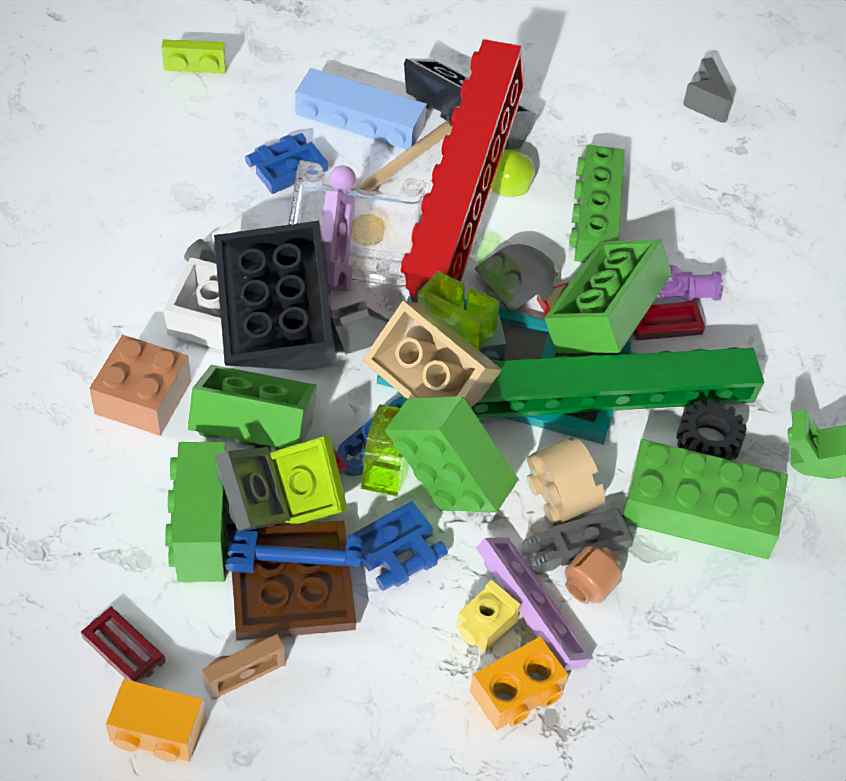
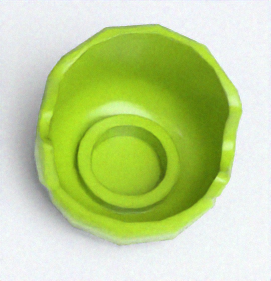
M504 150L491 190L499 195L509 197L526 194L535 174L531 158L518 150Z

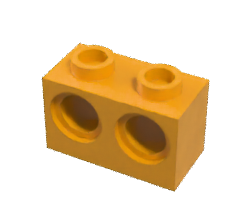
M540 636L475 672L472 676L470 693L495 729L498 730L507 724L511 727L518 725L529 716L531 710L540 705L548 707L557 702L564 694L563 691L568 673ZM539 673L546 678V680H534L529 676V674ZM506 692L509 693L513 697V699L502 700L495 695V693Z

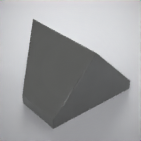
M365 300L332 311L333 322L346 355L371 347L389 322L388 318L367 307Z

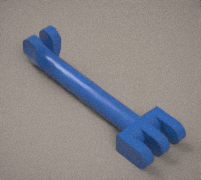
M233 530L230 533V542L233 544H230L228 548L230 558L227 559L226 569L232 572L254 573L255 560L361 567L362 539L359 537L347 538L346 550L259 545L257 544L258 531Z

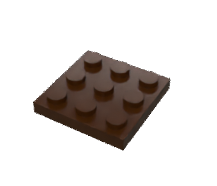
M344 520L268 526L246 530L258 531L257 544L346 550L347 539ZM237 529L229 530V539H230V533H231V531L237 530ZM255 560L254 573L232 572L236 641L269 638L276 634L278 637L356 630L350 566Z

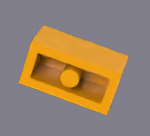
M123 679L106 721L109 739L115 746L126 751H136L138 748L153 752L156 757L165 761L175 762L177 759L190 762L205 719L203 699Z

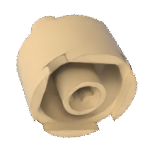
M574 436L527 456V463L532 472L526 476L528 485L535 496L541 494L546 502L543 505L544 512L552 525L572 519L603 505L605 502L603 484L596 486L593 474L598 472L596 464L582 441L579 439L573 440Z

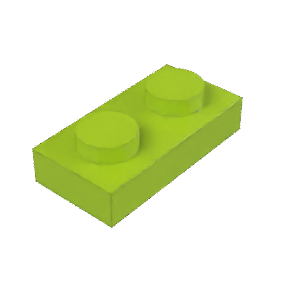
M162 40L161 50L164 71L225 74V42Z

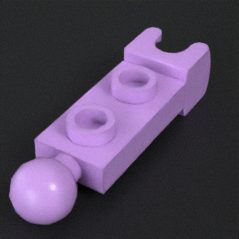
M339 165L331 171L329 176L330 184L335 190L326 191L325 203L322 207V235L325 245L329 289L331 291H349L351 289L353 267L348 265L355 199L347 195L348 191L355 184L356 175L349 166Z

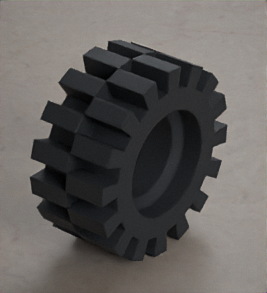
M707 399L705 406L701 400L697 401L694 407L690 405L687 407L686 412L683 413L676 439H678L677 446L678 448L733 461V458L736 460L746 436V424H742L744 418L741 414L734 416L736 409L733 406L728 410L725 409V402L719 401L718 406L713 404V399ZM703 427L713 428L724 436V440H709L703 437L698 432V429Z

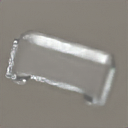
M299 161L288 225L319 220L322 231V207L325 203L326 191H334L335 189L329 184H324L325 172L320 164ZM414 177L407 178L401 185L399 195L351 188L348 191L347 196L355 199L348 265L353 267L352 281L397 288L405 287L406 279L405 275L401 273V263L404 254L411 251L413 245L411 242L412 230L415 223H420L423 216L421 211L424 195L430 193L431 180Z

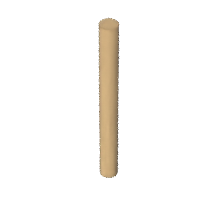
M444 122L357 185L355 188L357 194L361 197L366 196L444 139L445 135L451 133V125Z

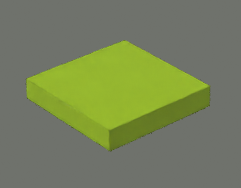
M323 436L270 453L290 517V521L277 526L303 524L348 511L330 436Z

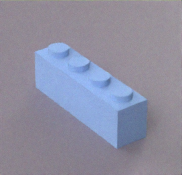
M313 68L309 69L295 91L296 115L406 150L417 142L425 127L426 103Z

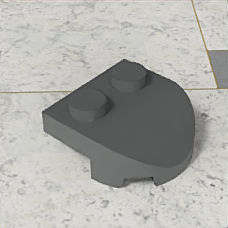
M524 244L508 245L474 268L480 279L509 313H512L536 295L544 302L553 293V282L555 277L558 276V270L549 256L534 247Z

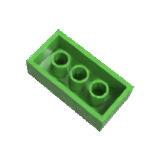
M661 239L608 241L598 244L544 318L557 353H573L576 355L583 353H620L672 274Z
M641 439L633 465L622 516L627 525L769 560L780 534L788 474Z

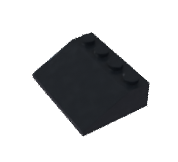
M319 220L214 235L225 365L288 370H309L338 366L325 245Z

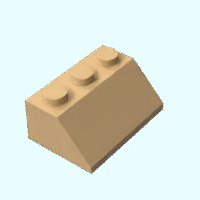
M402 301L362 360L407 399L463 396L470 407L483 397L502 370L423 304Z

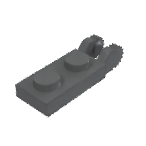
M616 508L550 527L548 531L529 536L521 544L524 552L527 554L544 551L553 545L555 551L538 556L530 563L533 572L540 574L552 571L560 565L562 567L569 565L581 550L587 546H595L600 549L606 547L614 552L631 547L634 538L620 510Z

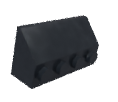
M406 58L403 64L406 93L416 98V101L426 103V109L431 110L434 108L440 111V117L451 122L454 108L456 106L460 107L462 101L461 88L465 78L469 79V77L436 59ZM521 105L518 106L504 150L522 147L536 113Z

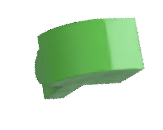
M807 409L793 411L792 427H789L787 430L788 441L791 446L790 465L798 472L807 476L826 479L846 477V425L818 429Z

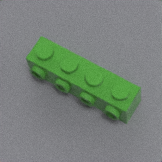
M587 144L584 157H578L576 176H581V180H576L573 199H578L579 204L574 203L571 223H577V228H571L569 247L575 248V262L585 263L600 242L619 240L625 149Z

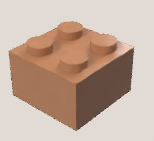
M122 334L89 388L94 414L161 436L191 383L189 356Z

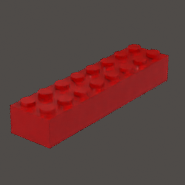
M483 39L479 51L473 52L470 63V70L472 71L470 78L464 79L461 88L462 101L460 107L456 106L452 113V131L450 135H445L443 139L441 163L435 164L432 172L431 181L433 186L431 192L426 193L422 201L421 211L423 216L420 223L416 222L411 235L413 245L410 253L404 254L401 263V273L405 275L406 279L405 288L409 290L411 301L414 303L452 312L524 91L525 74L522 46Z

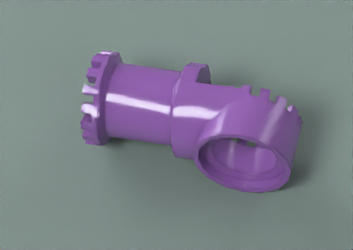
M669 264L672 272L669 278H672L673 281L665 283L658 294L661 298L662 295H664V298L683 296L687 302L693 301L694 298H712V300L718 301L721 300L723 290L720 289V287H723V284H720L723 282V279H721L722 274L721 272L713 271L712 274L693 275L692 272H682L678 266Z

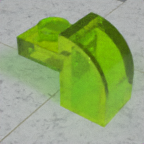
M379 404L375 412L364 452V471L361 489L398 496L405 458L397 452L394 443L385 432V429L401 408Z

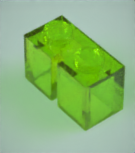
M437 271L418 292V303L423 304L480 351L497 330L499 301L471 287L467 293V309L464 310L465 284Z

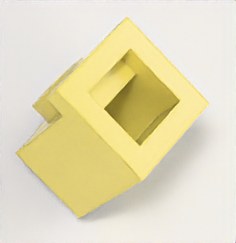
M491 579L486 584V588L458 613L456 628L468 644L477 645L483 652H487L517 623L521 604Z

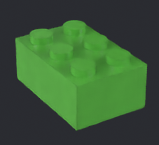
M211 364L192 388L187 430L196 431L199 435L207 438H217L220 436L232 438L242 445H254L256 443L268 445L275 451L300 444L312 425L317 385Z
M463 396L408 398L385 429V432L394 443L397 452L405 458L412 468L414 476L422 482L432 496L434 504L442 511L498 512L519 480Z
M178 442L177 457L170 458V480H173V490H168L167 506L168 513H171V523H166L165 545L169 547V567L176 568L178 582H225L228 498L224 485L218 477V465L215 455L226 452L225 442Z

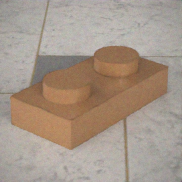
M273 635L267 639H256L249 643L244 650L231 656H220L214 659L208 667L202 669L204 685L211 700L284 666V646L278 635Z

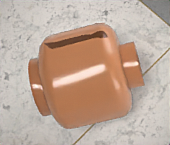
M587 546L583 548L565 569V578L567 580L565 587L581 603L603 602L622 580L618 556L606 547L600 549L595 546Z

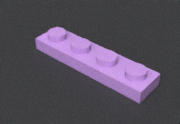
M509 537L484 538L476 549L483 557L486 568L496 576L505 591L521 604L519 611L525 618L528 629L537 637L541 636L565 671L584 668L593 659V656Z

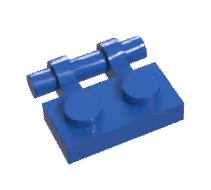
M303 133L294 136L291 134L285 135L280 138L279 142L270 146L261 145L256 147L253 153L245 155L247 165L250 168L256 165V175L271 194L328 171V161L312 142L307 143Z
M413 501L348 536V538L359 537L362 539L361 562L368 571L380 565H383L386 569V572L375 578L377 585L382 591L393 585L399 587L409 581V576L421 569H431L438 564L437 560L448 554V550L442 541L432 546H429L425 541L433 536V527ZM411 548L415 555L401 563L396 556Z

